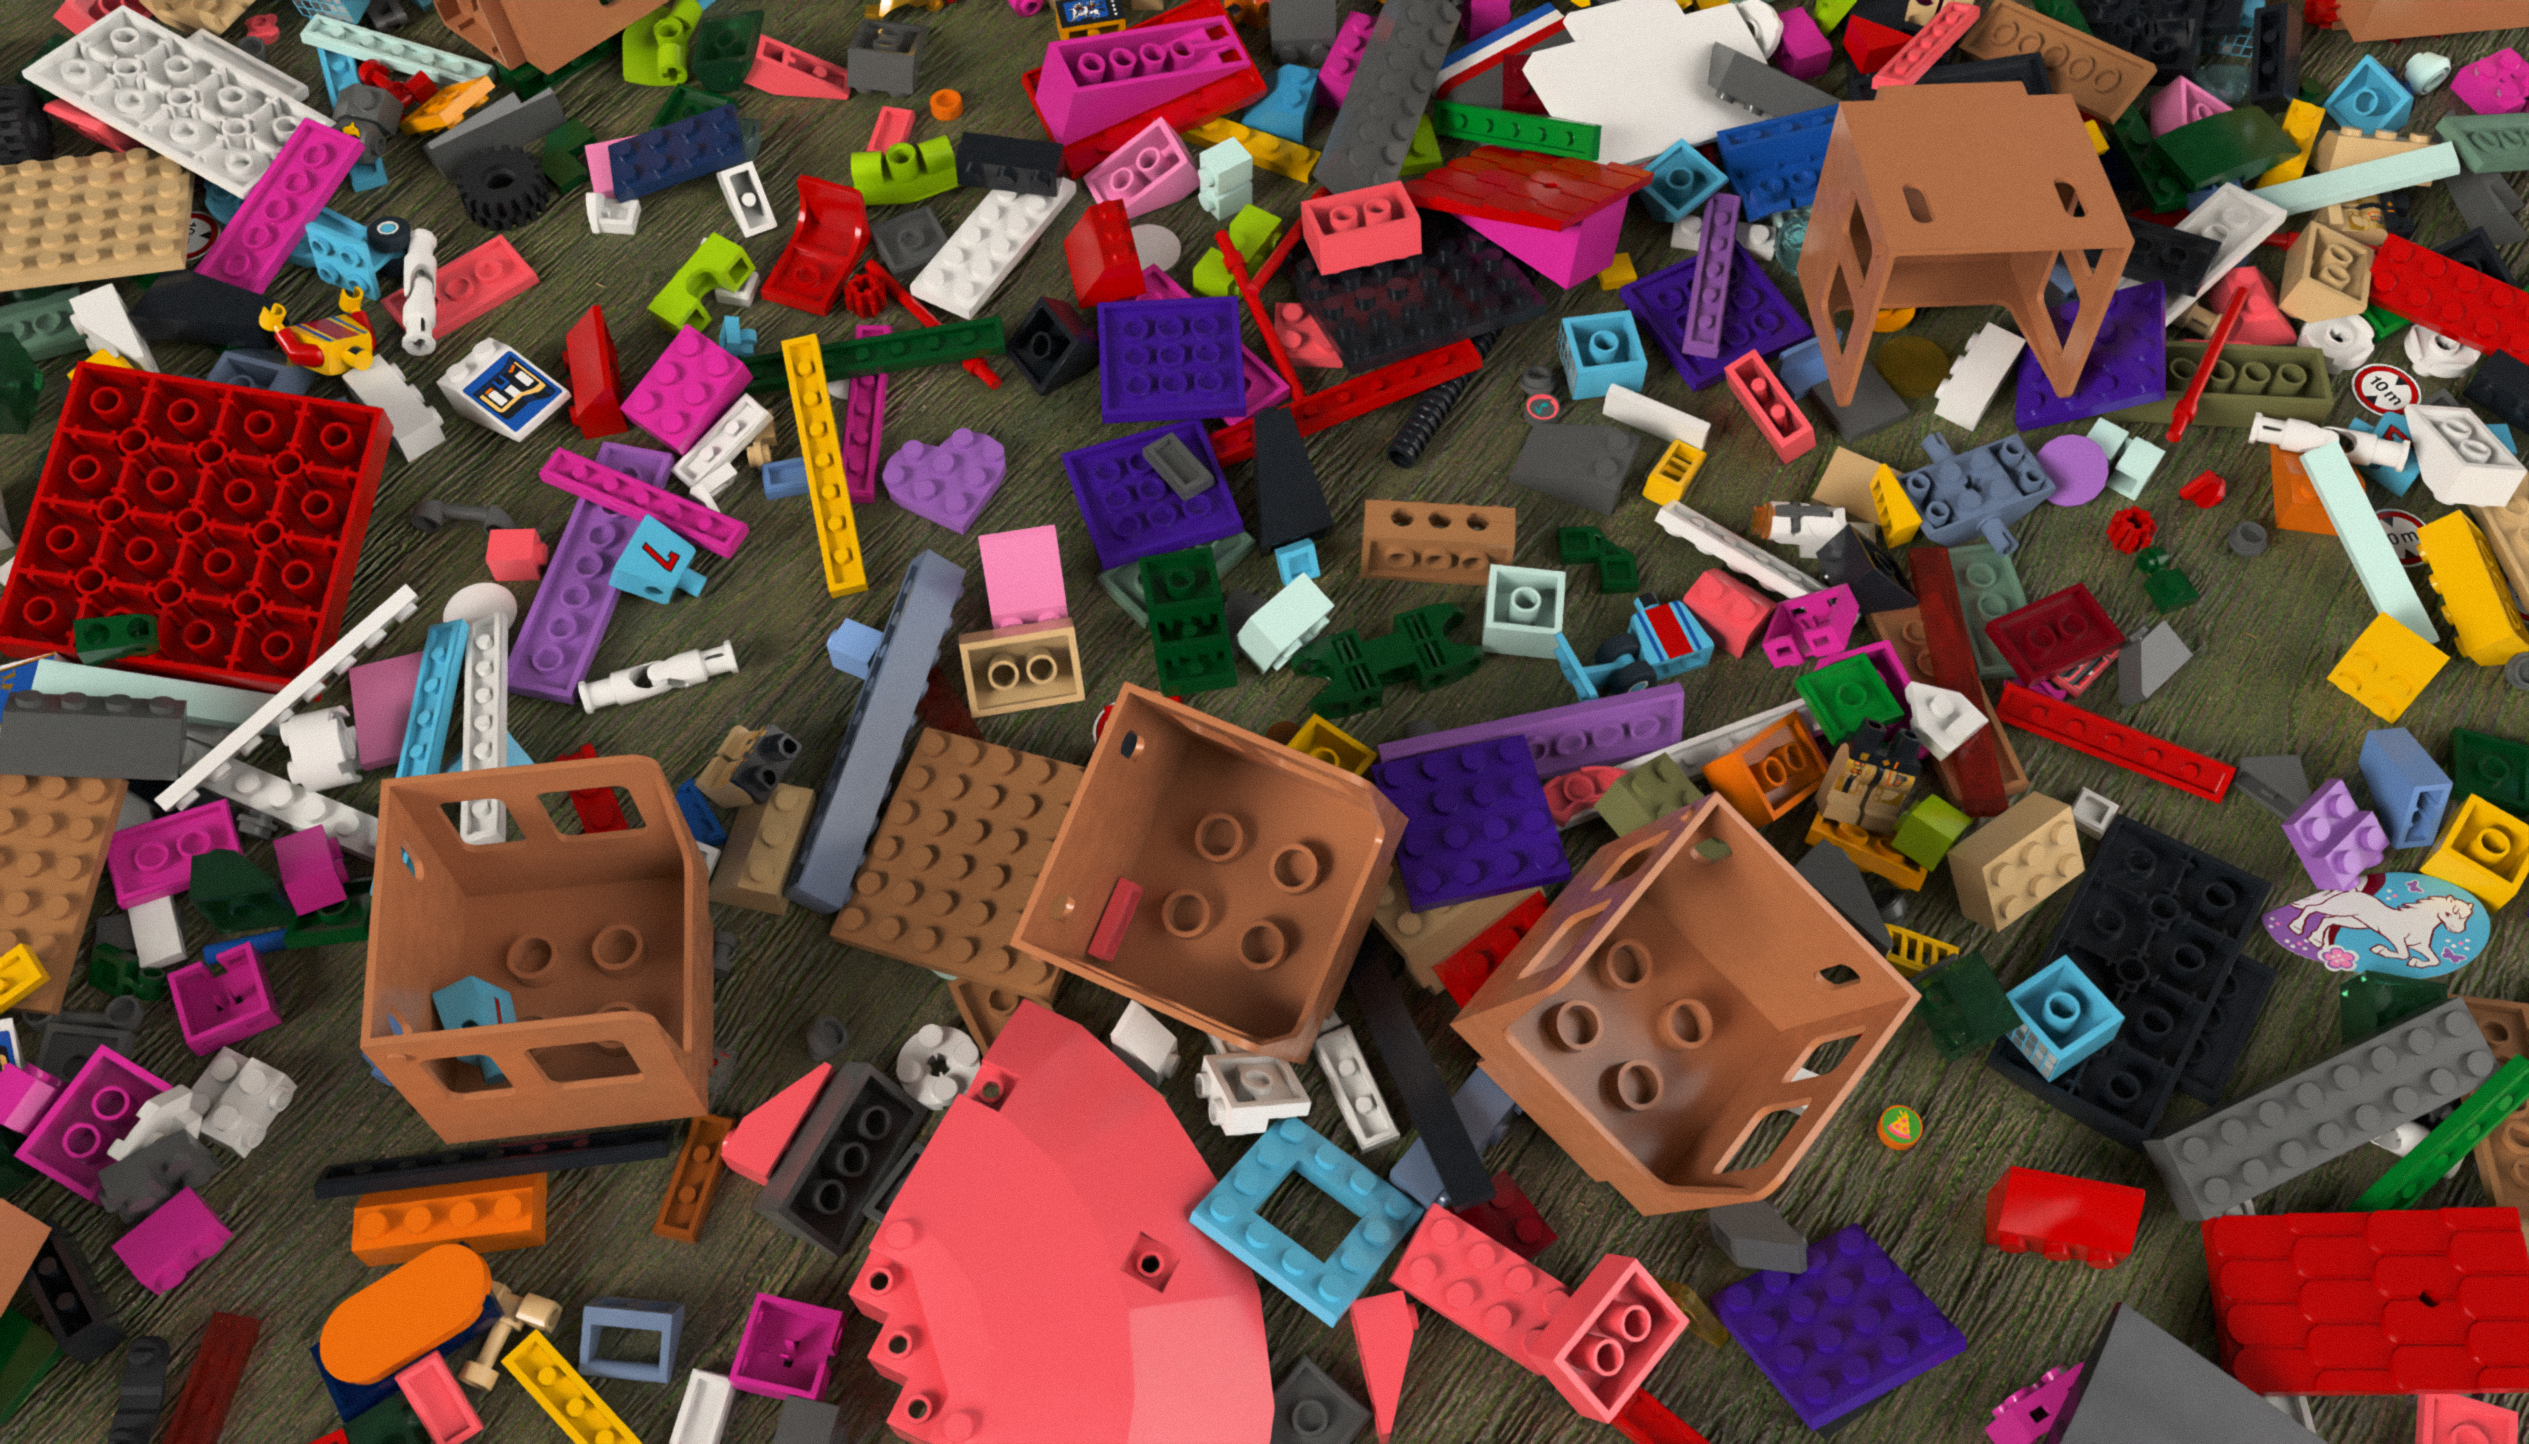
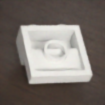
M223 1046L191 1088L193 1093L189 1109L203 1116L199 1132L200 1136L245 1159L251 1149L257 1147L262 1142L266 1129L276 1115L289 1105L293 1092L298 1086L286 1074L253 1057L249 1059Z
M1253 1052L1204 1055L1201 1071L1195 1076V1092L1197 1097L1200 1099L1207 1098L1210 1122L1212 1125H1221L1226 1136L1266 1132L1269 1119H1284L1308 1116L1311 1100L1288 1061Z

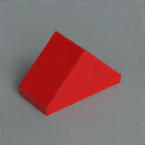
M1852 14L1845 32L1843 45L1860 74L1863 75L1880 71L1913 36Z

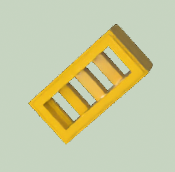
M1674 439L1650 473L1643 490V496L1662 506L1673 499L1680 502L1703 464L1707 453L1678 439ZM1680 459H1683V460H1685V461H1687V462H1689V463H1692V464L1690 465V464H1688V463H1686V462H1684V461H1682V460H1680Z
M1886 463L1881 464L1875 472L1869 487L1884 540L1888 548H1893L1910 542L1920 527L1922 519Z
M1884 923L1894 946L1899 947L1898 955L1890 952L1886 960L1903 977L1911 978L1937 963L1938 955L1947 957L1952 953L1957 955L1959 953V947L1899 926ZM1907 949L1914 950L1913 960L1907 959ZM1923 952L1930 953L1929 966L1922 964ZM1958 960L1946 966L1945 972L1940 970L1922 981L1954 987L1956 984Z

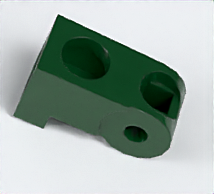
M128 614L73 620L76 653L84 665L99 666L103 665L105 660L126 658V656H147L160 650L157 620L152 615Z

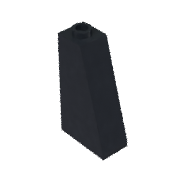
M1857 0L1840 21L1842 43L1852 14L1901 32L1909 0ZM1843 45L1848 84L1850 80L1873 77L1879 72L1861 75Z
M188 269L162 272L128 313V316L141 336L146 339L271 349L276 342L274 338L276 333L275 331H268L262 328L259 324V316L264 306L270 312L273 304H279L278 300ZM285 315L282 324L288 327L290 322Z
M1289 406L1281 409L1277 407L1263 409L1254 417L1251 428L1258 544L1261 558L1275 554V549L1307 538L1312 542L1328 538L1335 525Z

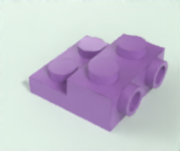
M2328 779L2281 824L2317 889L2344 892L2358 886L2361 882L2358 875L2365 868L2376 866L2384 859L2382 851L2390 844L2373 811H2359L2342 779Z

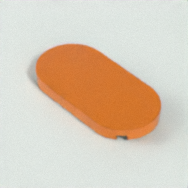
M439 1245L424 1252L343 1301L329 1316L320 1338V1356L326 1370L333 1377L341 1381L357 1385H370L388 1377L470 1327L485 1308L482 1304L485 1301L486 1294L490 1296L492 1277L487 1262L481 1255L463 1245Z

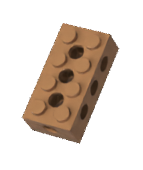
M1365 499L1360 578L1487 586L1490 564L1512 566L1515 550L1516 508L1499 505L1473 506L1462 503L1438 504L1426 501L1403 502L1391 501L1389 499ZM1396 523H1405L1407 526H1398ZM1434 525H1442L1445 528H1436ZM1471 527H1478V528H1481L1482 530H1480V531L1473 530V529H1471Z

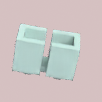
M1233 136L1201 152L1200 169L1198 170L1200 179V193L1198 197L1204 210L1210 211L1218 221H1221L1241 211L1247 203L1252 205V183L1250 180L1253 176V157Z
M2100 417L2086 437L2101 447L2107 457L2108 468L2117 455L2121 456L2115 471L2105 486L2135 501L2153 475L2166 451L2137 436L2134 440L2128 438V431Z

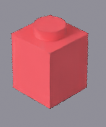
M535 528L490 530L486 563L495 581L541 580L543 565L548 564L549 552L547 544L541 542Z

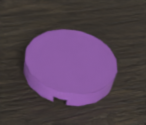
M2075 434L2058 436L2046 443L2035 458L2056 486L2055 492L2046 499L2054 505L2066 508L2083 506L2096 498L2105 487L2109 474L2107 457L2101 447L2088 437Z

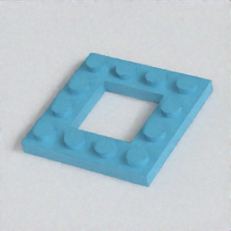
M1288 1117L1284 1119L1278 1118L1192 1211L1189 1222L1333 1328L1418 1223L1425 1209L1300 1119ZM1293 1169L1361 1218L1325 1263L1255 1213Z

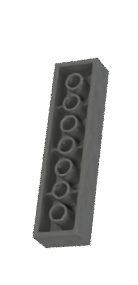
M1448 0L1385 1L1313 173V176L1334 195L1397 180L1462 15Z
M2458 996L2436 1000L2142 1142L2183 1221H2206L2481 1087L2501 1067L2463 998Z

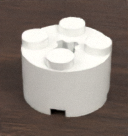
M340 705L294 715L289 718L288 722L280 723L282 741L285 746H289L292 761H289L287 764L290 780L294 785L302 784L309 793L353 784L362 780V776L355 774V770L363 769L360 765L355 726L346 727L343 717L350 715L344 706Z

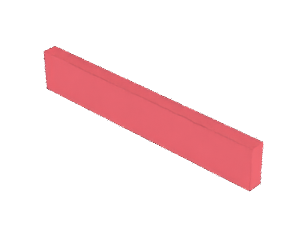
M1950 1L1873 76L1871 89L1877 90L1878 86L1914 85L1979 19L1981 7Z

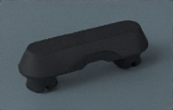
M155 1335L140 1336L131 1342L129 1347L131 1350L127 1355V1363L121 1384L119 1406L114 1414L107 1444H150L152 1431L160 1418L166 1392V1370L170 1357V1347L162 1337Z

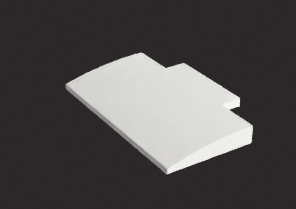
M1620 0L1570 12L1563 20V24L1575 42L1533 52L1522 69L1551 117L1602 125L1599 160L1593 162L1604 165L1615 162L1632 166L1656 159L1681 138L1695 148L1716 142L1717 131L1765 121L1773 117L1772 114L1763 111L1760 117L1743 109L1745 102L1736 98L1733 104L1716 97L1717 89L1707 84L1712 47L1715 41L1768 65L1751 31L1733 3L1684 14L1675 0Z
M121 5L22 71L25 79L243 200L254 189L305 117L330 128L337 124L336 121L301 103L309 97L307 85L202 28L184 39L124 5Z

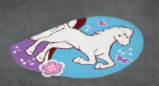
M2405 872L2377 873L2359 877L2361 880L2359 885L2351 890L2344 892L2324 890L2262 915V922L2270 935L2284 948L2295 954L2323 962L2330 971L2335 972L2343 969L2344 971H2353L2387 979L2414 980L2453 972L2477 957L2487 944L2490 935L2489 916L2481 902L2468 891L2436 877Z

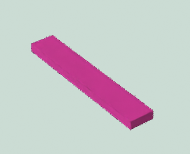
M857 325L855 339L893 333L892 326ZM889 372L850 379L841 453L851 503H874Z
M561 447L557 448L538 473L541 481L639 522H642L645 515L648 514L685 541L728 559L732 557L749 533L748 525L744 522Z

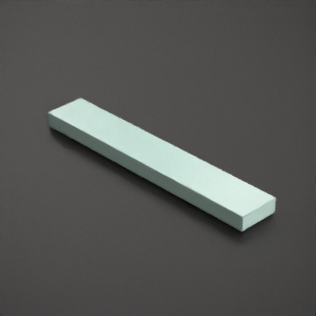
M315 14L300 33L302 43L363 61L376 59L387 68L415 75L421 70L432 81L445 85L485 75L493 82L498 75L494 65L319 14Z
M2452 141L2247 192L2287 210L2286 216L2458 175L2460 174V164Z
M2336 440L2302 454L2299 459L2378 615L2383 611L2430 644L2439 642L2440 639L2339 441Z
M41 658L39 659L31 690L39 691L42 694L63 695L69 692H80L87 696L108 697L114 694H124L131 698L152 699L154 697L167 696L175 700H187L188 723L237 729L276 695ZM273 726L263 733L281 736L280 728L276 730Z

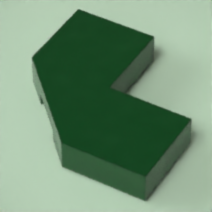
M576 117L548 134L541 163L545 179L562 195L590 178L588 170L574 157L585 151V145L597 143L595 135Z
M1594 526L1557 527L1556 542L1560 565L1596 564L1601 594L1638 593L1640 584L1635 555L1624 547L1619 548L1605 538V534Z

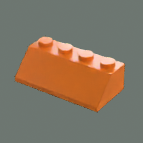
M547 1172L363 1194L354 1208L351 1251L368 1267L406 1263L431 1248L443 1244H460L477 1254L545 1246Z

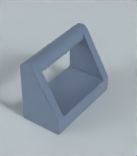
M603 1295L596 1296L584 1305L579 1375L668 1384L672 1377L684 1322L685 1303ZM612 1326L662 1331L659 1364L595 1358L602 1327Z

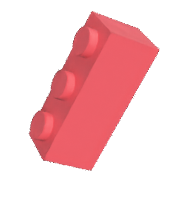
M1755 349L1724 367L1729 388L1785 465L1816 447L1813 427Z

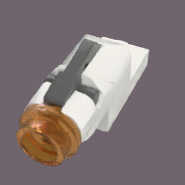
M1771 501L1764 503L1763 506H1754L1751 521L1752 535H1758L1763 540H1774L1777 543L1799 545L1801 558L1818 559L1816 552L1848 524L1876 543L1875 524L1846 522L1844 507L1810 505L1795 501L1791 503Z

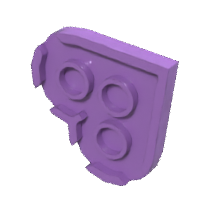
M959 428L953 432L952 437L945 440L939 447L922 444L917 440L905 442L902 449L898 450L888 459L882 477L891 500L896 504L959 534L965 535L1004 479L1006 474L1005 451L1003 445L989 435L972 432L967 428Z

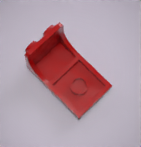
M802 174L797 180L800 195V211L795 231L761 288V294L764 300L826 317L868 245L871 233L863 195L859 190L851 186H843L825 181L819 177Z

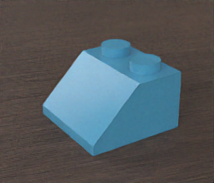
M1286 64L1263 77L1262 79L1268 88L1264 97L1259 98L1257 102L1246 107L1241 124L1303 145L1317 104L1319 70Z

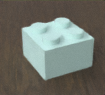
M1490 564L1481 644L1483 652L1556 659L1553 650L1559 646L1554 634L1562 632L1566 572Z
M1303 572L1254 613L1232 642L1262 675L1271 667L1278 671L1292 659L1295 652L1301 647L1304 648L1320 634L1319 632L1330 622L1326 616L1332 610L1334 604Z

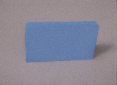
M1837 327L1835 328L1838 343H1840L1843 332ZM1818 336L1789 348L1780 354L1774 375L1793 401L1809 395L1811 386L1829 379L1819 347Z

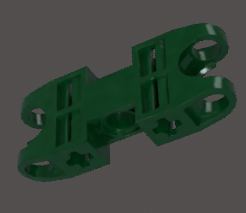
M1453 602L1426 605L1394 615L1392 634L1362 643L1356 628L1323 637L1299 650L1290 662L1294 674L1297 676L1309 675L1310 678H1323L1330 683L1329 686L1324 688L1325 692L1318 694L1310 701L1309 708L1312 715L1315 713L1325 720L1350 717L1381 707L1383 691L1386 687L1414 679L1420 694L1454 684L1474 673L1482 666L1486 659L1482 648L1478 645L1467 646L1466 643H1452L1446 638V636L1450 635L1451 630L1464 622L1466 616L1462 607Z

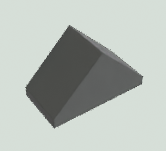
M2299 755L2244 757L2237 765L2230 782L2231 785L2283 820L2288 819L2311 796Z

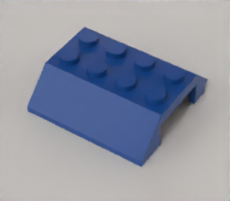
M1839 104L1717 131V142L1724 174L1729 178L1726 184L1733 195L1742 196L1740 209L1748 223L1812 209Z

